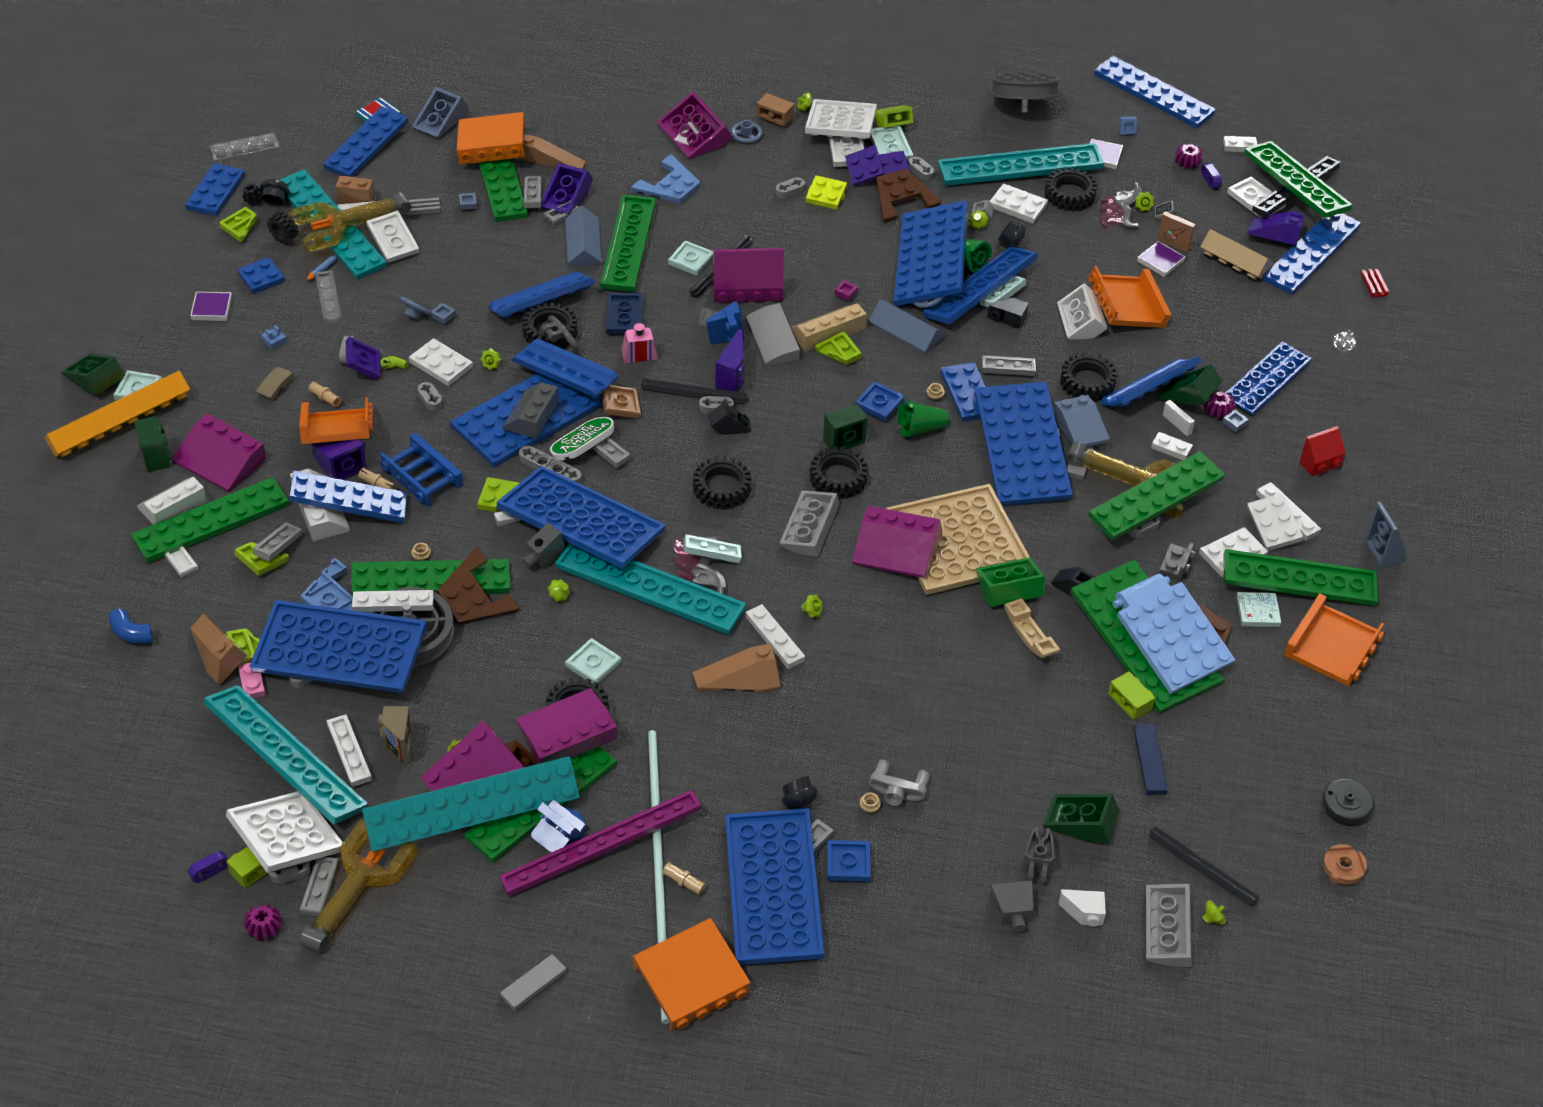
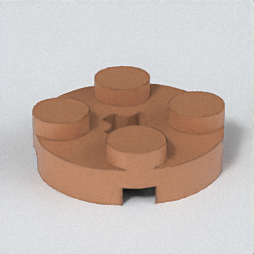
M1339 844L1332 846L1323 859V869L1329 876V880L1334 884L1350 885L1362 881L1367 868L1364 855L1360 851L1357 853L1352 850L1353 847L1349 845ZM1343 861V862H1345L1346 865H1350V866H1348V867H1343V866L1341 865V862Z

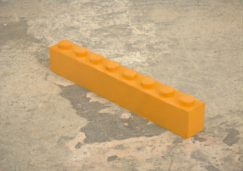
M179 370L48 433L45 436V440L55 457L60 455L62 458L72 453V449L77 447L82 449L89 445V441L93 439L98 441L106 436L105 433L109 431L115 433L122 429V425L126 423L131 425L134 421L139 420L138 417L142 415L147 417L155 413L154 409L161 407V409H164L171 405V401L175 399L180 401L186 398L190 388Z

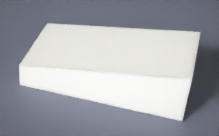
M506 512L494 513L498 526L521 520Z

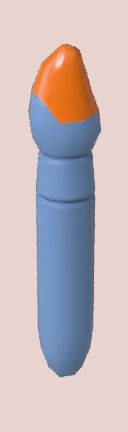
M336 256L329 257L315 270L311 271L307 280L315 279L317 275L332 265L336 260Z

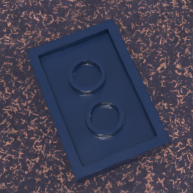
M608 293L606 334H625V331L634 329L635 324H642V293Z

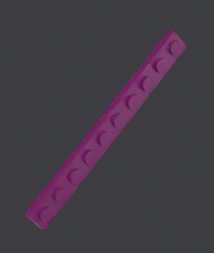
M689 790L499 876L500 882L508 896H512L702 810L701 803L694 792Z

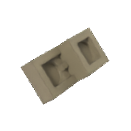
M276 367L263 380L256 393L273 401L280 389L286 388L294 374L281 367Z

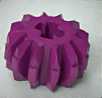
M1181 144L1176 150L1175 162L1178 163V166H1184V169L1186 167L1192 169V167L1197 168L1202 162L1203 150L1199 149V146H1194V144Z
M1222 390L1209 396L1210 399L1204 403L1205 413L1210 414V418L1216 417L1217 420L1220 417H1225L1235 408L1233 396H1229L1228 392L1223 393Z
M259 903L258 908L251 907L250 912L245 913L243 924L250 937L254 936L257 941L263 937L267 941L268 936L275 937V931H281L282 917L276 907H271L269 903L263 907Z

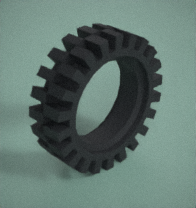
M1067 167L1063 168V171L1059 168L1057 172L1053 171L1046 179L1045 198L1048 200V203L1052 202L1053 207L1058 205L1057 209L1060 210L1062 207H1064V211H1068V208H1070L1071 212H1075V208L1078 211H1082V208L1084 210L1088 209V206H1092L1096 197L1097 183H1095V178H1092L1091 174L1087 175L1086 171L1080 173L1081 169L1078 168L1077 171H1074L1072 167H1070V171L1067 170ZM1061 184H1075L1082 187L1085 193L1081 195H1067L1058 191L1056 187Z
M543 303V307L539 304L536 305V310L533 307L530 308V312L527 311L522 321L523 337L527 343L529 342L530 344L538 338L559 348L561 346L564 349L568 347L569 343L565 337L558 339L556 342H551L548 339V335L539 333L534 329L537 323L548 320L550 315L566 325L565 328L576 340L578 329L576 314H573V310H568L567 306L562 308V304L559 303L557 307H555L554 303H551L550 306H547V303Z
M1083 352L1081 357L1077 353L1075 357L1072 355L1069 357V360L1066 359L1065 363H1063L1060 385H1062L1063 391L1066 390L1067 395L1072 394V398L1088 395L1094 402H1098L1099 398L1102 401L1103 397L1113 393L1117 379L1116 367H1113L1112 362L1108 363L1106 357L1101 360L1102 355L1098 354L1096 358L1094 353H1090V356H1087V352ZM1082 369L1093 370L1104 377V381L1098 385L1082 384L1074 379L1073 373Z
M834 446L833 451L829 447L825 448V453L822 450L819 451V455L816 454L810 465V482H812V487H815L817 492L837 493L839 500L841 495L844 496V499H849V494L852 497L856 496V492L858 494L861 493L867 483L868 467L864 457H859L857 451L852 454L853 449L851 448L845 451V447L842 446L841 450H837V446ZM843 464L851 467L855 472V476L849 481L835 482L827 479L822 474V470L828 465Z
M716 456L715 461L708 458L707 463L705 461L701 462V466L698 465L694 471L693 492L697 499L700 498L702 504L706 502L707 507L713 504V509H717L718 505L721 506V510H725L726 505L729 506V509H732L734 504L738 507L741 505V502L744 503L751 492L750 470L747 469L745 464L742 465L740 460L735 463V458L732 457L730 461H727V456H723V460H719V456ZM729 474L738 480L739 485L732 491L717 492L708 488L705 482L712 475Z
M578 677V682H574V678H569L568 684L565 680L561 681V687L555 684L554 690L550 689L549 695L546 696L545 707L590 688L608 712L609 701L602 686L598 688L597 682L594 681L591 685V679L587 678L585 683H583L582 677Z

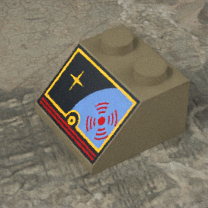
M384 706L383 714H379L378 725L381 727L380 738L384 739L385 748L402 764L408 765L412 736L409 706Z

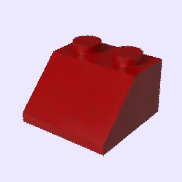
M1338 426L1306 437L1299 462L1311 477L1342 466L1346 452Z

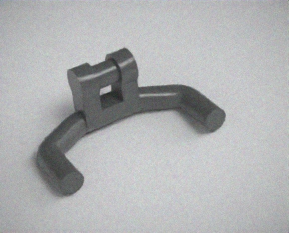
M550 315L548 317V324L542 327V332L548 335V339L551 342H556L558 339L565 337L571 345L572 353L579 356L578 343L555 316Z

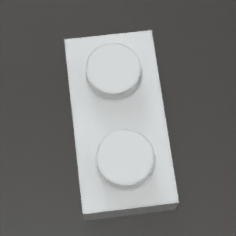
M1224 136V151L1244 152L1245 148L1257 145L1256 137Z
M1158 432L1151 448L1184 460L1188 457L1193 445Z

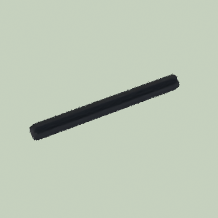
M744 235L730 249H745L752 242V239L749 235ZM713 266L689 289L692 297L698 296L713 281Z
M642 379L641 388L644 390L700 398L706 396L729 397L735 403L745 404L747 402V394L742 392L651 379Z
M1158 827L1152 828L1149 836L1250 906H1254L1258 902L1259 896Z

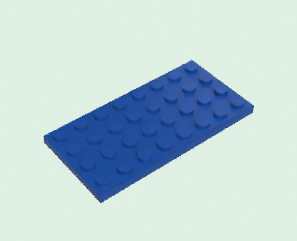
M967 200L902 214L893 299L895 306L962 293L968 218Z
M537 373L450 421V426L495 468L518 455L522 447H532L602 407V395L600 394L595 398ZM540 382L558 387L559 403L537 439L503 429V425L525 390Z
M1047 382L975 388V396L995 492L1001 505L1072 499L1073 493Z
M543 466L536 469L497 501L498 509L539 529H542L549 522L562 533L564 541L622 569L665 531L666 526L649 516Z
M275 600L249 668L253 672L404 693L427 628V622L425 620Z
M809 808L726 814L735 957L739 965L824 958Z

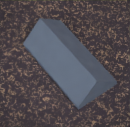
M581 205L565 218L568 266L602 265L599 217Z
M882 299L878 301L868 321L872 326L924 354L945 336V332Z

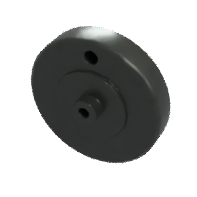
M1337 779L1329 783L1325 788L1322 804L1328 815L1336 821L1345 824H1359L1367 820L1371 815L1374 799L1368 788L1360 782L1351 779Z

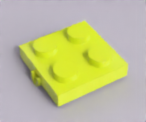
M815 175L812 185L808 189L806 203L837 210L840 202L844 200L847 182Z

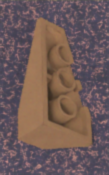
M524 134L523 148L525 157L519 158L520 160L554 168L557 167L558 163L581 169L585 167L586 161L542 138Z
M203 613L190 630L207 674L217 684L221 685L247 654Z
M770 643L750 647L692 672L698 690L722 691L723 689H735V692H742L743 689L762 693L780 689L776 659Z

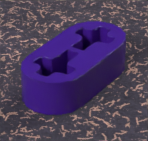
M1212 163L1202 164L1201 174L1211 189L1221 187L1222 178Z
M217 851L192 864L188 869V874L193 882H202L225 870L228 867V857L223 851Z

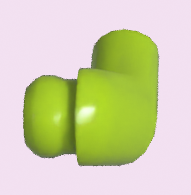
M395 356L384 357L380 362L384 369L394 367L407 369L409 364L408 361Z

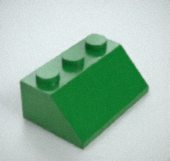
M1030 557L976 568L983 598L990 607H997L1021 598L1026 600L1044 596L1045 576Z

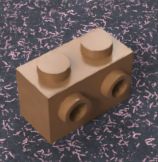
M766 93L757 102L756 116L785 126L794 117V103Z
M339 176L336 184L337 201L343 203L372 202L374 198L373 179Z

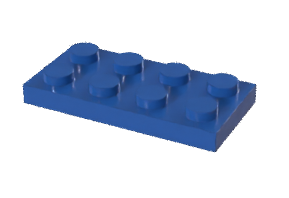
M214 163L185 203L186 210L217 216L244 178L245 171Z
M975 362L941 367L940 374L961 421L980 419L975 388L986 386Z

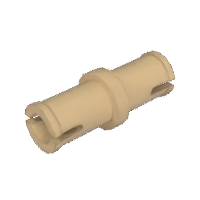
M317 382L310 383L308 390L317 395L321 401H326L333 407H338L341 404V397L332 393L328 387H323Z
M362 468V471L358 474L359 479L366 481L371 486L391 490L396 488V484L366 468Z
M671 862L667 863L663 869L662 874L678 882L680 887L685 886L697 895H700L706 886V883L690 875L689 871H683Z

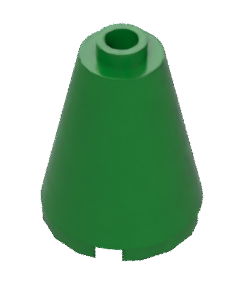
M966 239L964 267L971 273H975L988 264V258L992 257V247L983 240Z
M903 401L904 404L899 406L897 413V424H901L902 430H899L903 437H911L942 429L950 422V416L946 410L912 401Z

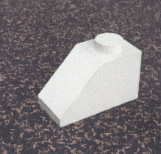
M1061 889L1059 906L1082 925L1103 926L1106 915L1105 892Z

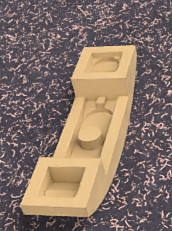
M1022 598L1004 605L1016 632L1033 653L1044 658L1060 652V648L1051 636L1046 637L1031 618V610Z

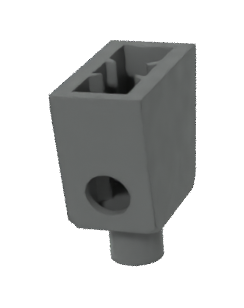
M548 522L528 541L527 548L529 554L522 561L528 568L536 563L542 569L557 561L565 550L562 533Z
M1032 881L991 884L989 897L1000 923L1003 925L1012 924L1015 932L1024 931L1026 929L1025 923L1031 921L1033 914Z

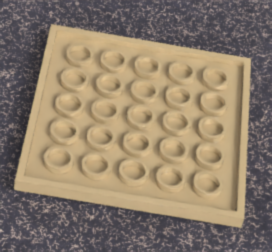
M990 484L885 508L937 518L941 521L943 534L926 577H917L926 595L978 583L976 568L1029 558L1024 545Z

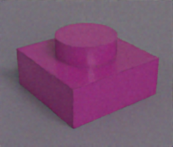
M845 280L834 289V295L847 301L858 292V286Z

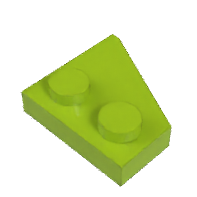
M244 207L220 221L219 225L221 229L236 240L243 242L257 221V214Z
M844 331L815 345L816 352L846 365L862 358V353Z
M487 477L477 503V509L497 512L499 510L497 508V501L517 486L519 482Z
M253 542L235 549V556L258 576L289 561V555L283 553L282 556L277 555L270 561L254 555L253 548L257 544Z
M246 628L226 632V635L247 654L240 664L251 662L260 639L254 637Z

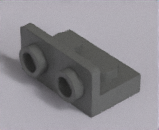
M1190 542L1188 549L1170 543L1159 574L1181 581L1183 574H1188L1190 568L1188 562H1192L1196 552L1193 551L1194 543Z

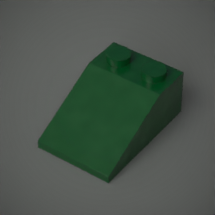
M91 353L61 371L63 376L85 392L96 395L104 393L110 385L118 384L121 381L120 379L125 376L116 357Z
M1212 364L1188 372L1181 377L1173 378L1156 398L1159 401L1167 402L1171 400L1173 403L1192 406L1198 403L1204 404L1210 399L1209 396L1219 389L1218 386L1223 380Z
M1054 794L1043 826L1044 828H1049L1050 830L1088 842H1110L1120 810L1113 794Z

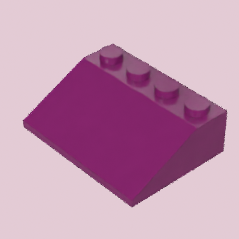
M694 91L657 121L658 125L688 159L721 148L733 138L726 126ZM689 121L700 131L698 134L694 133L690 125L687 124ZM680 133L681 136L687 137L689 145L680 144L674 139Z
M783 248L714 249V303L783 301Z
M207 413L193 425L174 454L172 462L229 493L266 460L263 443Z
M868 506L861 522L852 563L925 578L943 534L941 521L937 518Z
M591 688L516 718V722L537 764L567 756L572 758L617 739V728L611 715Z
M482 721L420 778L433 791L524 768V766L498 734L487 723Z

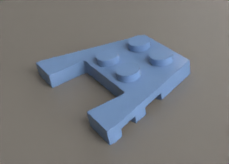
M670 154L662 161V167L671 171L655 186L640 179L631 186V192L636 194L637 192H643L645 196L649 197L652 195L660 196L662 200L680 204L700 187V181Z
M334 558L331 561V565L321 572V576L314 580L303 592L301 602L309 605L352 610V595L335 581V579L347 573V567L337 558Z

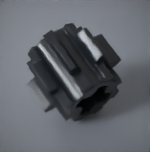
M255 183L247 184V186L243 187L242 198L244 202L247 201L250 206L258 205L262 202V191H260V187L258 188Z

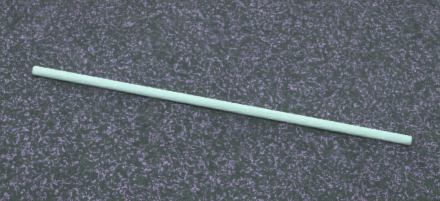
M651 730L648 732L651 807L660 804L657 738L656 731ZM661 828L653 831L658 943L666 940ZM661 1008V1022L668 1024L670 1022Z

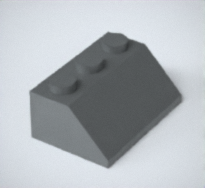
M540 382L525 390L503 425V429L537 439L559 403L558 387Z

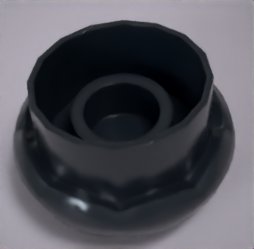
M266 179L260 184V191H262L261 199L269 204L282 205L285 198L290 195V189L287 184L278 179Z
M1010 221L1000 234L998 241L1004 243L1006 249L1009 247L1017 248L1025 235L1024 224L1021 222L1016 224Z
M809 776L796 779L782 787L784 793L782 803L788 808H799L808 805L818 795L817 788H812Z

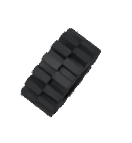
M278 211L267 219V228H270L268 231L272 232V237L275 236L276 241H280L281 244H288L298 236V226L295 225L296 222L294 220H291V216L288 217L286 212Z

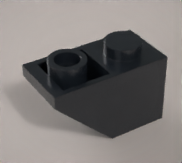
M1015 298L991 302L988 307L987 318L1020 328L1027 316L1029 303Z
M724 402L708 414L710 427L722 435L749 433L751 431L749 417Z
M1081 567L1061 569L1051 581V584L1072 596L1070 593L1071 588L1097 576Z

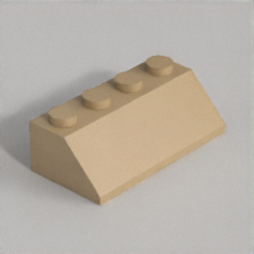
M1211 229L1200 246L1204 249V254L1210 257L1215 255L1219 257L1218 261L1226 265L1228 262L1233 264V269L1239 272L1244 270L1248 272L1247 276L1255 280L1257 277L1263 279L1264 274L1275 264L1270 259Z
M857 303L790 328L795 340L807 352L815 349V345L843 331L849 336L865 330L867 314Z

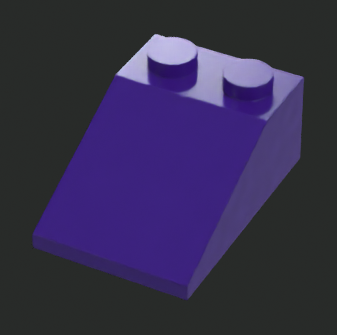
M558 163L542 198L541 208L555 209L556 212L560 211L563 214L567 213L570 215V212L584 199L591 187L593 178L588 170ZM571 200V202L567 203L566 205L562 206L561 208H557V206H559V205H561V204H563V203H566L567 201Z
M1292 211L1269 215L1266 218L1251 219L1247 234L1297 245L1305 215Z
M741 329L737 331L716 361V389L737 392L738 389L743 387L744 379L742 377L745 367L743 366V337Z

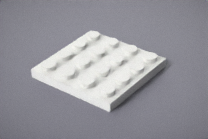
M814 99L805 127V133L813 136L819 134L828 137L870 138L877 104Z
M299 792L228 809L226 813L228 820L267 873L343 852L345 845L318 809Z

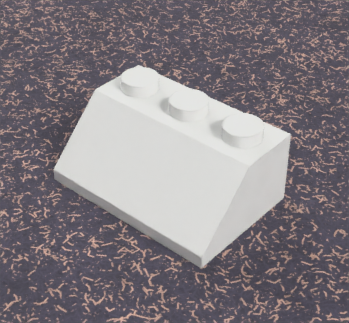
M1085 283L1057 302L1069 340L1095 338L1108 329L1098 298L1094 291Z
M191 477L140 503L137 507L154 525L207 503L204 487L194 477Z

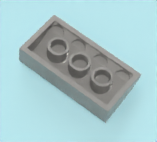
M780 303L760 308L746 316V321L765 366L799 360L800 349Z
M801 491L780 540V546L795 553L818 557L840 505L837 493Z
M1190 884L1146 885L1147 961L1167 966L1192 967Z

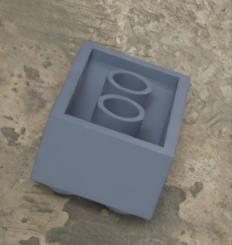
M435 87L412 128L439 139L459 122V119L463 117L469 106L461 96Z
M1088 395L1064 399L1054 403L1056 424L1071 443L1079 441L1089 447L1110 442L1098 409Z
M1377 502L1364 541L1381 568L1402 564L1406 549L1399 531L1382 503Z

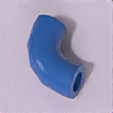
M115 609L109 613L111 629L121 640L133 644L153 643L150 623H132L129 619V613L124 609Z

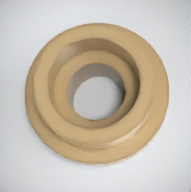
M932 383L927 388V396L931 399H941L944 396L945 391L939 383Z
M417 543L411 551L412 557L418 561L426 560L431 555V549L425 543Z
M866 793L861 797L860 807L863 811L873 813L879 810L881 801L875 793Z

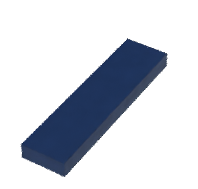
M1134 724L1133 731L1146 795L1167 794V785L1155 725Z

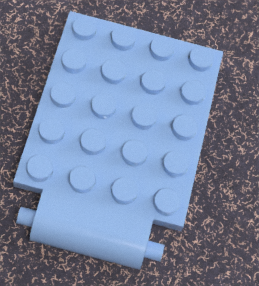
M1156 574L1116 593V600L1112 604L1114 608L1121 607L1123 609L1118 612L1117 617L1169 694H1172L1233 664L1235 658L1184 584L1180 582L1170 586V578L1168 576L1164 577L1161 574Z

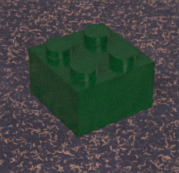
M858 404L824 415L823 441L831 451H833L834 446H837V450H841V446L847 450L865 444L867 416Z
M157 416L134 421L147 472L169 468V460L172 457L170 449H166L169 446L166 435L162 436L165 433L163 423H158Z

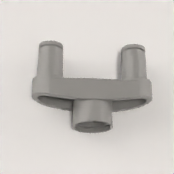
M879 760L875 772L871 774L869 785L872 789L884 794L886 803L898 806L902 803V800L920 801L924 799L927 792L926 785L930 776L927 771L920 770L915 782L887 776L890 764L885 760Z

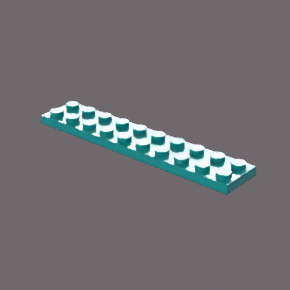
M1096 143L938 160V168L945 186L1048 175L1053 171L1057 172L1059 168L1063 171L1065 167H1067L1068 171H1070V167L1074 168V171H1077V168L1081 169V171L1104 168V161Z
M305 169L280 179L290 189V195L286 199L309 225L312 222L329 218V215L344 214ZM352 222L339 225V227L335 226L334 229L331 227L315 231L357 280L387 267V261Z
M570 543L555 562V568L727 635L731 633L746 609V603L643 563L632 560L622 569Z
M239 685L204 698V705L334 825L361 813L363 808L368 807V803Z
M567 756L363 808L362 813L371 851L538 809L542 802L548 806L552 800L561 803L580 797L571 758Z

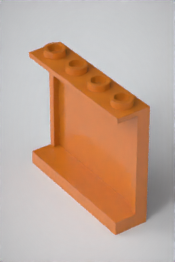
M524 113L459 119L457 138L459 164L525 157L523 148L524 130L526 129Z
M1094 266L1089 274V282L1110 325L1166 327L1172 314L1149 269H1143L1139 277L1103 275L1100 274L1098 267Z
M365 397V408L310 413L309 402L301 403L299 422L301 444L370 438V432H373L372 403H369L368 397Z
M1319 593L1287 643L1284 656L1349 687L1353 680L1357 681L1361 673L1359 669L1361 667L1365 668L1369 660L1367 656L1373 655L1377 647L1375 643L1381 642L1385 633L1382 631L1384 623H1381L1378 629L1373 628L1324 605L1326 596Z
M711 918L633 955L632 966L636 972H641L667 1016L671 1031L676 1028L682 1029L690 1021L696 1018L702 1019L710 1011L716 1008L718 1010L722 1009L730 1001L742 999L749 992V979Z

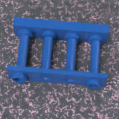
M416 432L410 435V447L394 457L389 458L385 453H380V466L383 471L392 475L420 503H424L427 507L431 506L430 495L448 483L453 484L457 489L463 486L462 472ZM413 453L420 456V458L404 468L397 465L398 462ZM425 463L432 466V468L414 479L408 474ZM436 473L444 477L426 489L420 485V483Z

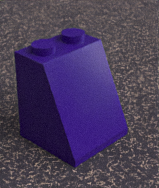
M358 439L311 444L314 459L330 478L345 480L359 474L362 468L367 469L364 444Z

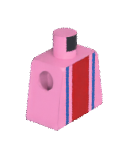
M638 323L634 325V329L625 331L622 345L624 363L658 360L650 328H645L643 324Z

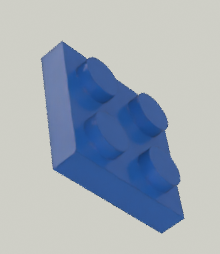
M269 257L237 269L238 275L252 294L285 282L284 276Z
M874 381L855 401V404H858L862 411L886 422L903 403L905 396Z
M827 840L828 881L870 882V841Z

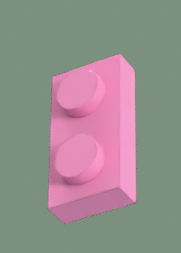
M251 662L239 664L238 669L243 690L252 698L266 696L261 673L250 670Z

